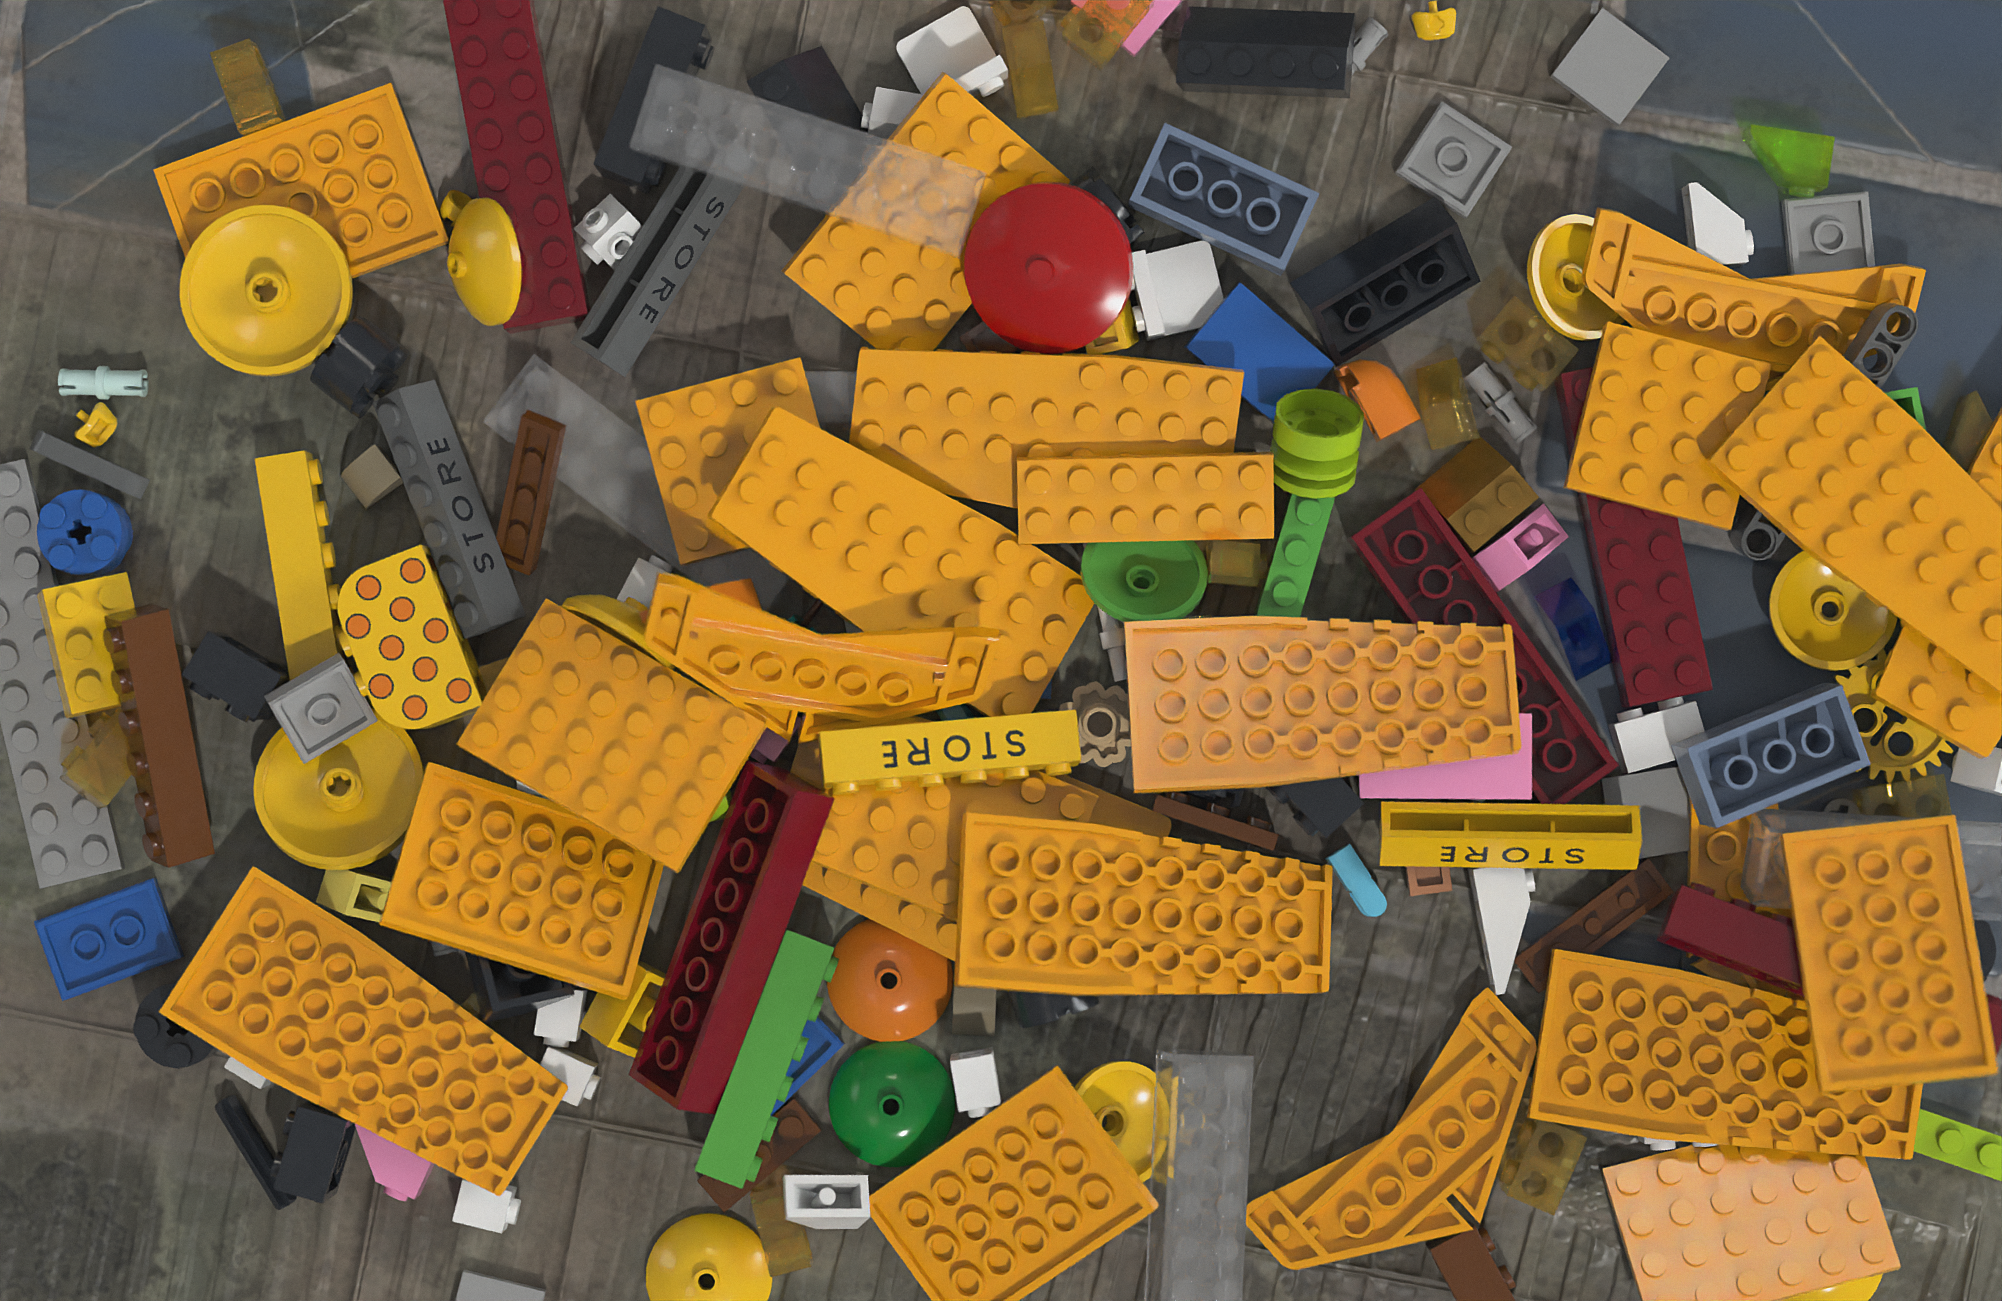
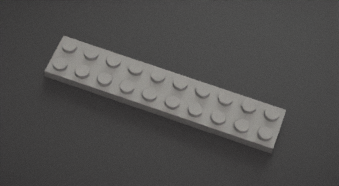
M21 459L0 465V723L37 880L41 889L125 869V864L90 716L85 714L65 718L37 599V594L42 589L59 585L55 568L44 557L38 544L37 524L41 509L29 460Z

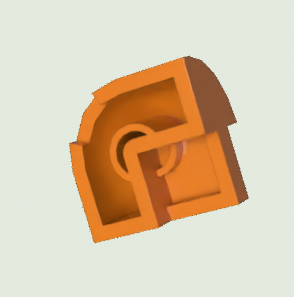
M1359 359L1345 363L1333 371L1345 395L1359 404L1364 413V420L1376 442L1392 436L1421 419L1403 383L1391 368L1378 361Z

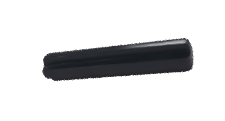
M230 1095L219 1101L215 1105V1111L275 1209L282 1210L295 1202L297 1196L273 1189L276 1177L271 1176L274 1157L235 1095Z

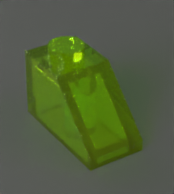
M1753 124L1743 131V141L1778 187L1789 188L1790 195L1814 197L1815 192L1819 193L1828 187L1835 137Z

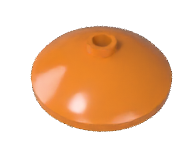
M871 919L860 922L851 928L835 946L832 956L839 958L831 982H827L828 994L838 1016L856 1033L881 1042L904 1041L928 1030L946 1009L953 987V970L949 958ZM893 973L897 977L896 986L893 988L884 987L881 983L883 974Z

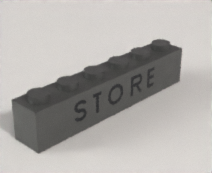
M705 127L570 343L595 360L626 377L759 162L734 142Z
M435 380L398 388L372 402L463 638L467 639L499 629L525 617V611Z

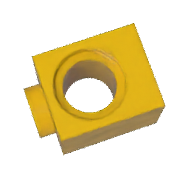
M1130 299L1127 300L1122 313L1115 323L1097 339L1085 345L1087 354H1104L1131 347L1139 341Z

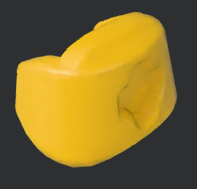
M1437 1L1428 2L1429 12L1417 11L1411 16L1417 37L1422 40L1445 39L1455 32L1456 10L1451 7L1438 11Z
M102 402L95 405L90 415L81 409L76 416L85 424L74 432V436L77 440L93 448L101 446L115 431L118 424L117 418Z

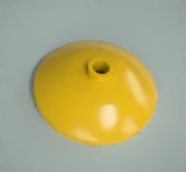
M476 198L465 205L456 219L449 242L447 267L453 286L467 311L480 323L487 326L504 324L513 315L520 294L521 260L517 238L504 209L493 199Z
M1574 214L1549 222L1536 235L1528 255L1527 279L1531 296L1538 311L1552 328L1571 339L1591 341L1601 338L1604 323L1609 321L1621 325L1624 319L1590 291L1583 282L1582 270L1594 218Z
M1805 551L1798 553L1784 565L1775 578L1770 592L1769 616L1772 628L1779 642L1797 660L1822 670H1846L1872 659L1888 643L1894 632L1898 617L1884 606H1877L1864 596L1866 593L1851 581L1845 582ZM1824 603L1834 605L1836 609L1834 617L1829 618L1822 613V605Z
M576 595L566 598L562 604V608L671 670L674 669L675 665L652 651L646 645L645 623L641 620L639 612L645 611L648 608L631 597H627L626 601L622 602L604 595Z
M1113 1061L1102 1064L1088 1072L1074 1089L1101 1126L1106 1115L1107 1124L1104 1130L1141 1181L1145 1182L1159 1170L1173 1145L1176 1131V1112L1172 1096L1162 1079L1155 1072L1141 1064L1128 1061Z
M719 1213L695 1214L674 1223L655 1243L646 1267V1288L650 1301H768L772 1288L773 1273L771 1259L760 1237L742 1221ZM702 1274H711L715 1279L714 1286L711 1288L703 1287L699 1282V1277Z

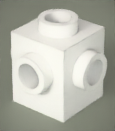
M609 194L600 204L586 213L583 220L574 230L585 240L580 248L597 265L604 260L615 271L643 226L620 202Z

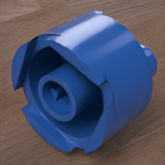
M71 490L53 498L40 511L37 524V540L40 550L54 568L63 572L81 576H100L111 572L121 563L132 544L133 529L127 512L116 501L106 495L88 490ZM83 526L91 527L92 534L86 535L85 540L79 539L78 532L83 530Z

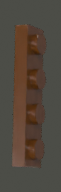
M527 410L520 418L496 536L507 567L529 576L537 569L567 426L564 423L531 410Z
M1645 858L1638 863L1637 870L1627 871L1515 956L1514 963L1536 993L1539 994L1547 988L1552 949L1591 955L1674 893V891L1650 859Z

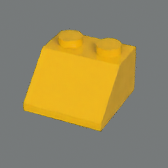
M638 960L629 997L626 1000H622L598 992L579 1027L605 1046L635 1058L666 974Z

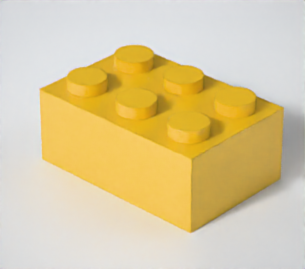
M127 572L42 589L37 594V599L65 718L121 707L120 697L114 691L111 683V672L114 670L112 656L104 645L103 630L106 629L104 616L135 608Z

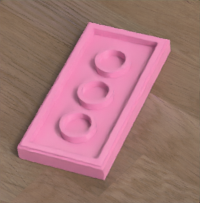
M1519 713L1522 748L1518 754L1360 774L1359 798L1531 800L1532 714Z

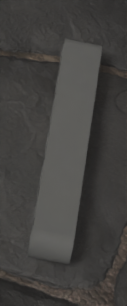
M1891 302L1876 306L1843 357L1881 389L1918 330L1916 313L1909 307ZM1897 312L1901 318V324L1896 332L1890 334L1886 328V322L1892 313ZM1874 348L1877 352V362L1871 369L1866 370L1863 365V357L1868 350ZM1748 503L1732 528L1730 541L1739 553L1754 560H1765L1775 553L1786 534L1752 504ZM1755 529H1760L1762 533L1760 544L1753 549H1748L1746 544L1748 534Z

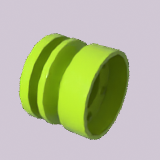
M1315 388L1296 390L1284 395L1276 405L1272 434L1274 438L1272 439L1270 452L1274 454V483L1284 491L1316 499L1335 497L1347 492L1355 483L1359 455L1358 448L1360 447L1364 413L1359 404L1340 393Z

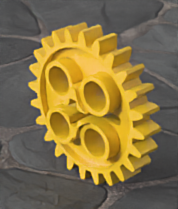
M1882 649L1876 655V659H1870L1859 667L1847 669L1850 673L1847 678L1840 675H1834L1833 678L1839 685L1843 686L1852 714L1858 709L1868 708L1874 715L1873 726L1865 732H1859L1871 763L1869 765L1868 778L1874 780L1879 771L1884 770L1886 782L1892 783L1895 771H1899L1903 780L1908 782L1911 776L1910 769L1915 768L1920 775L1926 776L1927 772L1924 763L1930 761L1932 764L1940 767L1942 764L1937 756L1939 750L1951 754L1953 750L1945 742L1946 739L1902 715L1903 719L1900 723L1896 721L1889 723L1876 746L1870 744L1874 734L1887 720V715L1883 712L1886 705L1871 696L1873 689L1876 688L1878 677L1883 674L1886 667L1884 663L1887 655L1884 649ZM1903 731L1909 736L1910 747L1904 754L1894 755L1889 750L1888 740L1893 733Z

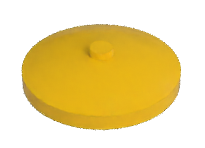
M254 205L225 214L210 224L199 235L184 261L180 277L179 295L183 316L191 334L210 356L225 366L242 373L256 376H280L306 368L316 362L323 353L326 354L334 345L332 340L345 327L348 321L353 299V285L346 257L339 244L325 228L305 214L290 208L276 205Z
M372 709L378 720L377 722L303 764L283 728L278 730L271 738L261 754L256 767L253 787L256 811L263 827L273 842L283 852L298 862L326 870L354 869L383 858L404 841L424 774V767L419 752L407 732L403 728L396 727L385 721L375 709Z

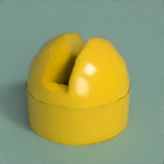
M450 190L440 206L442 220L444 221L446 218H449L453 221L451 226L454 227L462 209L473 199L461 191Z

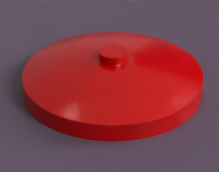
M1037 182L1021 186L1000 196L978 218L970 233L965 250V282L968 294L977 313L984 323L1000 338L1030 352L1045 354L1064 353L1094 341L1105 333L1118 319L1127 303L1132 287L1133 256L1128 237L1120 221L1100 199L1088 191L1070 184Z

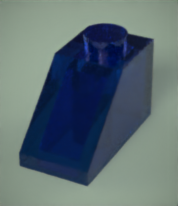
M1572 577L1534 597L1544 625L1575 681L1613 662L1594 607Z

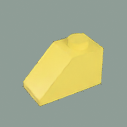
M358 868L326 870L316 902L344 915L380 922L392 879Z

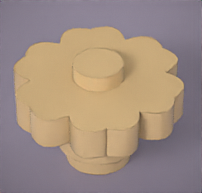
M1097 681L1075 688L1072 693L1073 702L1061 704L1059 711L1076 710L1081 751L1080 763H1086L1092 758L1100 767L1109 766L1112 762H1121L1126 755L1125 746L1131 747L1128 694H1125V691L1118 685L1109 687L1105 691L1104 687Z

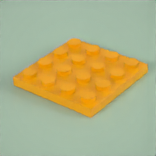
M1609 321L1604 323L1563 488L1726 531L1731 530L1740 494L1705 463L1764 398L1772 364Z
M801 357L635 401L680 566L751 548L737 540L734 534L718 522L709 519L708 513L771 408L780 407L820 428Z

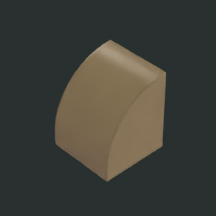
M376 444L357 457L341 474L343 481L366 510L370 509L403 483L396 465L383 448Z
M954 986L952 1035L994 1037L996 989Z

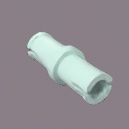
M98 366L96 370H68L62 368L58 375V386L64 385V387L59 388V393L62 396L96 395L99 400H108L111 395L145 397L148 393L149 380H143V378L148 377L145 369L110 370L108 366Z

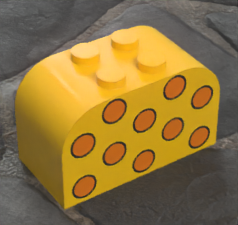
M418 545L364 566L349 576L343 584L338 597V616L344 630L338 633L346 656L350 657L353 655L359 669L358 672L354 673L356 685L363 697L369 696L376 712L388 723L404 729L435 728L476 712L479 706L483 705L482 701L486 697L487 691L468 638H463L429 548L424 545Z

